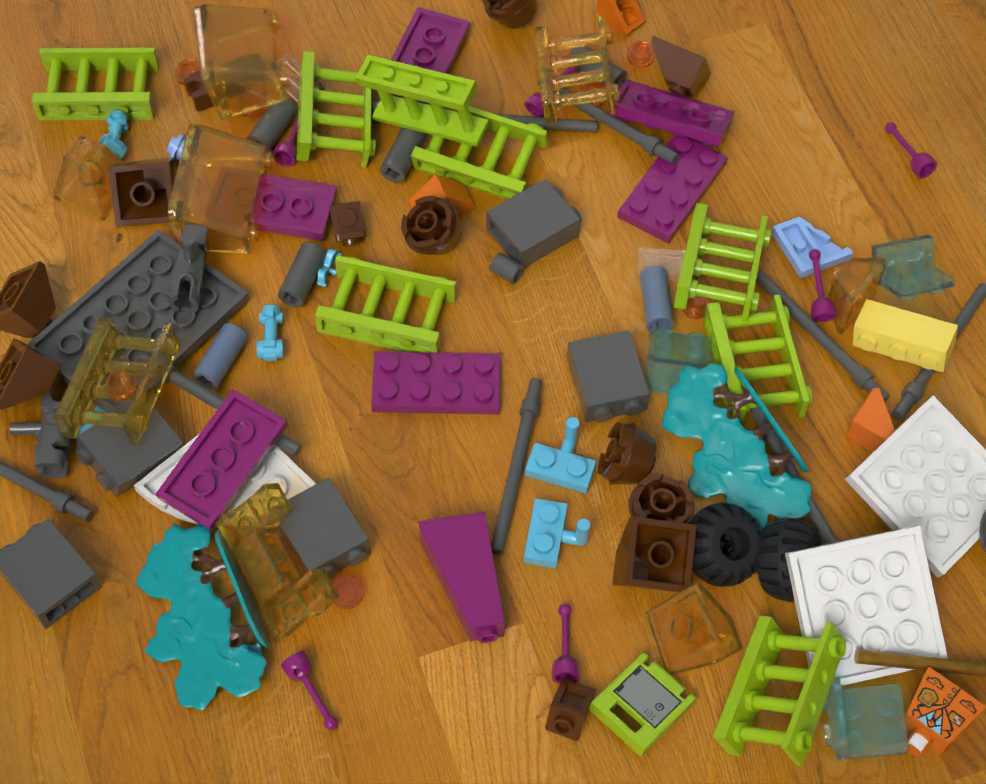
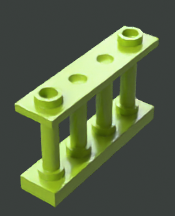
M40 48L41 60L45 72H49L46 93H33L32 103L38 120H106L107 116L114 110L125 112L128 116L127 120H154L155 110L150 92H145L147 71H159L155 48ZM78 71L75 92L58 93L61 72ZM90 71H107L104 92H87ZM118 71H135L133 92H116Z
M303 51L300 66L296 160L308 161L310 150H316V147L361 152V167L367 168L369 156H374L376 139L371 138V88L362 86V95L319 90V87L313 86V82H318V79L357 84L355 78L358 72L319 68V65L314 64V52ZM326 102L362 106L361 117L318 113L317 109H313V104ZM319 124L361 129V140L317 136L316 132H312V127H316Z
M367 55L355 78L359 86L375 89L379 94L380 101L372 115L373 120L477 147L489 125L488 119L472 116L468 108L478 88L475 80L372 55ZM391 94L403 96V98L397 97V96H393V95H391ZM417 100L430 103V105L420 103ZM444 107L451 108V109H455V110H457V112H456V111H452V110H448V109H444Z
M469 106L470 114L488 119L489 125L486 130L496 133L483 165L478 167L467 162L473 145L461 143L456 156L450 158L441 155L439 151L445 138L434 135L429 147L423 149L415 146L411 155L413 166L416 170L431 175L437 174L461 182L465 186L508 200L527 189L526 182L521 178L534 147L538 146L546 149L548 146L547 131L537 124L529 123L527 125ZM444 107V109H448V110H452V111H456V112H457V110H455V109H451V108ZM507 137L523 141L524 143L511 174L505 176L496 173L494 168Z
M696 203L673 308L686 310L688 298L694 299L695 296L744 305L741 321L747 322L750 310H757L760 293L754 292L762 247L768 248L771 230L766 229L768 216L762 215L759 230L713 222L711 221L712 218L706 217L708 205ZM711 233L756 242L755 250L707 242V238H702V235L708 236ZM705 253L751 262V271L702 262L703 259H699L697 256H704ZM706 275L748 284L747 292L743 293L698 284V280H694L693 276Z
M337 255L335 260L337 278H342L332 307L319 305L315 314L317 332L403 352L439 353L440 332L434 331V327L443 301L455 303L456 281L442 276L434 277L361 261L355 257ZM354 281L371 285L363 311L360 314L344 311ZM383 288L401 291L392 320L389 321L374 318ZM413 294L431 298L422 327L404 324Z
M780 295L773 296L770 311L750 313L747 322L741 321L742 315L727 316L726 313L722 314L719 302L707 303L703 321L714 364L722 365L726 370L727 382L725 389L734 394H743L741 383L734 373V368L736 367L734 358L736 355L779 349L783 364L745 369L737 366V368L747 381L787 376L791 391L760 394L758 396L766 407L794 403L798 418L805 417L808 405L812 404V391L809 385H805L788 325L790 322L789 310L787 306H783ZM772 323L776 335L773 338L734 342L729 340L727 332L730 328ZM723 398L725 408L734 405V401L728 403L727 398ZM754 403L746 404L740 408L739 421L741 425H743L746 412H749L751 408H757ZM735 409L729 411V418L734 417Z
M759 616L713 736L728 755L741 757L745 743L753 741L780 745L796 765L803 766L806 755L812 748L813 735L838 664L846 651L847 641L833 622H826L821 638L785 635L772 617ZM782 649L815 652L809 669L775 665ZM771 679L804 683L798 700L763 695ZM759 710H767L793 715L786 732L752 727L757 712Z

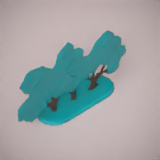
M711 363L701 369L686 365L685 369L679 373L680 383L669 389L667 397L668 407L664 411L662 426L678 437L699 438L704 443L703 449L694 454L692 467L695 470V474L690 477L688 483L691 492L706 499L720 493L726 495V503L742 507L750 512L752 517L756 518L761 526L760 532L767 526V516L770 514L780 519H800L809 513L811 507L808 501L811 498L812 486L805 480L791 477L786 472L787 461L793 458L803 472L807 473L809 470L737 366L734 368V373L744 388L742 395L734 394L725 389L727 374L722 365ZM720 387L723 392L720 394L714 393L713 389ZM717 398H727V402L734 401V405L721 408L716 407L713 401ZM749 403H754L767 421L754 431L746 430L739 421L740 408ZM735 409L734 417L729 418V411ZM773 429L787 449L783 454L769 456L765 452L763 435ZM778 466L779 473L771 476L770 471Z
M173 524L170 529L165 531L164 540L152 546L151 551L147 555L146 565L141 569L136 580L137 586L150 597L164 598L170 600L172 604L171 610L159 617L155 627L157 634L150 639L144 652L161 663L174 659L180 660L182 664L174 682L178 701L183 707H194L198 710H204L215 697L217 687L219 686L238 698L260 688L259 678L264 673L267 662L262 655L250 651L245 642L248 634L252 631L262 646L271 648V642L239 561L224 534L219 529L215 533V540L222 556L221 560H217L206 553L211 535L207 528L197 525L185 530L177 524ZM201 550L203 555L195 556L193 552ZM193 561H206L204 563L205 567L210 565L211 569L203 572L192 569L191 563ZM222 570L228 571L236 591L225 598L217 597L212 589V581L215 574ZM210 574V579L203 583V576ZM240 601L248 620L247 625L232 626L230 623V607L233 602ZM239 637V643L234 647H230V642Z

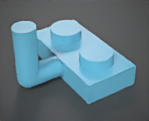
M570 417L567 419L565 437L560 450L534 443L524 476L587 494L597 461L573 454L578 437L579 421L577 418Z
M535 498L523 563L557 568L561 543L578 546L586 545L589 539L590 522L587 519H580L577 522L576 532L563 530L568 504Z

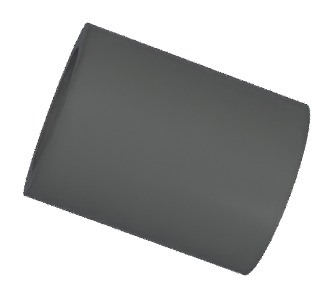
M500 252L493 259L490 271L515 284L522 276L524 266Z

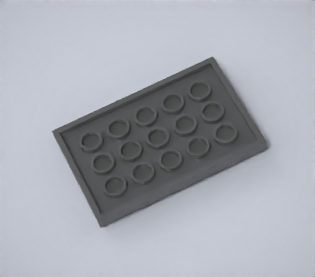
M158 229L27 345L58 361L62 365L60 368L62 371L60 378L110 415L141 393L146 396L162 381L156 377L155 372L138 363L141 353L146 352L161 362L168 361L176 367L179 366L249 300V294L205 262L204 281L198 311L190 312L191 301L189 300L191 284L189 281L186 282L185 290L180 289L181 303L179 311L172 309L169 304L170 288L181 245Z

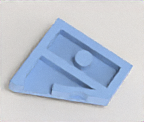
M801 217L780 223L772 228L771 234L800 279L814 274L813 261L809 258V252L812 249H817L821 253L819 259L820 271L852 259L853 252L850 248L841 249L830 242L831 236L813 228L812 224Z

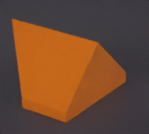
M597 0L596 14L623 35H627L646 21L638 0Z

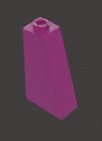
M485 512L419 521L420 542L469 640L489 643L497 640L499 637H504L505 623Z

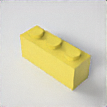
M866 299L854 325L852 346L859 347L865 351L886 355L895 360L913 363L925 369L944 372L956 344L958 325Z

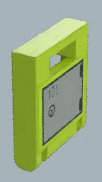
M643 652L591 702L589 711L640 757L697 700L693 693L687 696L686 699H683L681 696L686 692L687 688L656 661L647 667L645 664L649 661L650 656L646 652ZM617 704L642 725L636 733L613 714Z

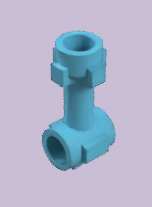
M114 110L107 116L106 122L109 123V135L104 134L97 144V149L102 154L116 161H119L127 150V146L120 141L121 132L124 133L128 130V116L121 110Z
M265 305L262 308V313H259V323L265 324L264 340H257V358L264 359V361H277V358L284 357L283 339H277V324L283 323V313H281L280 307L276 305Z

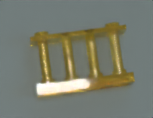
M603 16L598 17L599 32L555 39L554 36L549 37L547 25L536 27L541 102L546 124L558 123L557 110H562L564 106L608 100L610 114H616L614 102L620 101L618 84H612L608 45L613 44L611 27L605 28ZM601 43V50L561 57H556L555 54L557 53L556 50ZM603 62V69L561 76H558V73L553 74V72H558L560 68ZM605 81L606 88L564 95H560L559 92L555 93V91H560L561 87Z
M100 317L54 416L64 438L76 439L82 426L85 424L123 427L130 444L138 445L142 433H145L148 428L149 416L173 359L180 352V340L176 336L172 324L165 323L159 339L123 336L117 331L112 318ZM119 348L153 351L148 363L112 360L115 351H118ZM108 373L142 376L137 389L101 385L104 376ZM97 398L132 401L126 414L89 411L93 401Z

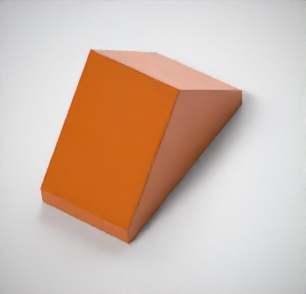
M437 174L408 200L410 209L416 205L415 201L425 196H436L448 200L455 206L458 214L474 209V204L463 183Z
M879 387L872 389L852 420L846 434L847 438L872 452L895 431Z

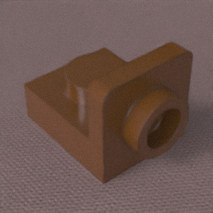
M360 201L330 205L335 241H342L343 246L360 244V238L366 237Z
M563 678L550 705L545 729L577 741L580 737L590 704L594 699L596 689Z

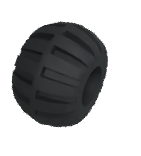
M715 503L706 506L693 516L688 524L697 525L692 572L697 577L714 586L728 587L742 583L757 571V554L760 553L758 546L763 537L760 534V524L756 518L752 517L750 512L734 504ZM720 541L724 543L722 548H720Z
M784 518L767 525L760 533L763 540H760L758 546L760 553L757 554V573L761 587L768 595L775 599L795 602L785 553L821 546L822 541L819 532L813 525L795 518Z

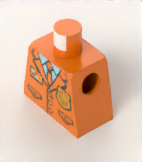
M928 667L918 682L900 722L901 727L910 733L903 747L908 753L918 758L923 756L928 747L939 754H943L976 722L986 706L934 669Z

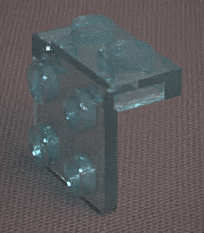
M930 235L871 246L873 281L900 299H913L917 297V294L925 292L933 294L942 293L946 290L945 288L955 286V279L935 267L934 238Z
M669 329L650 331L644 377L648 391L669 394V389L680 383L679 373L685 369L686 365L701 369L711 364V339L700 333L679 334Z
M834 677L823 712H829L830 724L824 725L826 746L833 747L837 760L907 753L909 743L901 687L897 684L844 689L840 677Z

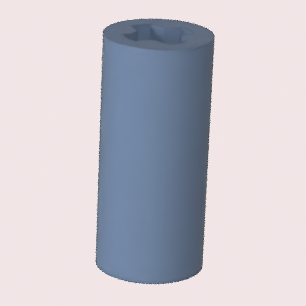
M659 266L645 268L640 272L639 276L646 328L653 333L666 332L674 326L667 271Z
M230 323L223 324L193 372L194 380L205 388L217 390L248 339L247 334L236 325Z

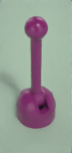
M575 61L568 62L567 69L544 94L534 93L524 102L525 108L531 115L543 117L550 107L548 97L571 72L577 71V63Z
M298 118L288 141L279 143L272 154L273 160L284 167L293 166L297 158V148L293 142L298 132Z
M890 122L886 124L885 131L888 134H892L913 157L910 166L919 179L931 175L937 167V162L928 153L917 154L899 134L895 123Z
M812 249L809 252V258L813 261L818 298L811 305V317L814 322H826L835 319L837 314L833 301L824 297L819 266L821 253L817 249Z
M562 604L558 609L559 614L562 616V656L558 657L552 666V680L558 684L561 683L563 678L574 682L580 680L579 664L575 658L569 655V616L572 613V608L569 604Z
M299 651L289 656L281 664L285 674L293 681H302L325 719V728L328 730L336 729L338 726L337 718L330 715L308 678L312 670L308 655L305 651Z

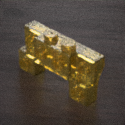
M279 483L263 484L250 498L226 513L216 522L275 638L290 636L309 617L319 616L339 598L324 568L309 570L303 575L280 532L278 525L293 512V509Z

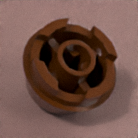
M482 0L487 15L509 28H516L526 24L535 15L538 7L537 0Z
M425 196L415 201L416 205L407 216L403 215L401 222L402 234L407 245L413 251L420 254L443 255L450 252L457 245L461 236L459 215L455 206L448 200L436 196Z
M617 422L607 436L611 440L607 446L606 453L600 454L598 474L603 475L602 477L609 480L611 485H638L654 468L656 462V441L635 423L622 424Z
M661 473L650 475L640 481L633 489L629 498V512L631 516L688 524L695 514L693 495L686 483L682 480L678 482L672 478L663 477Z

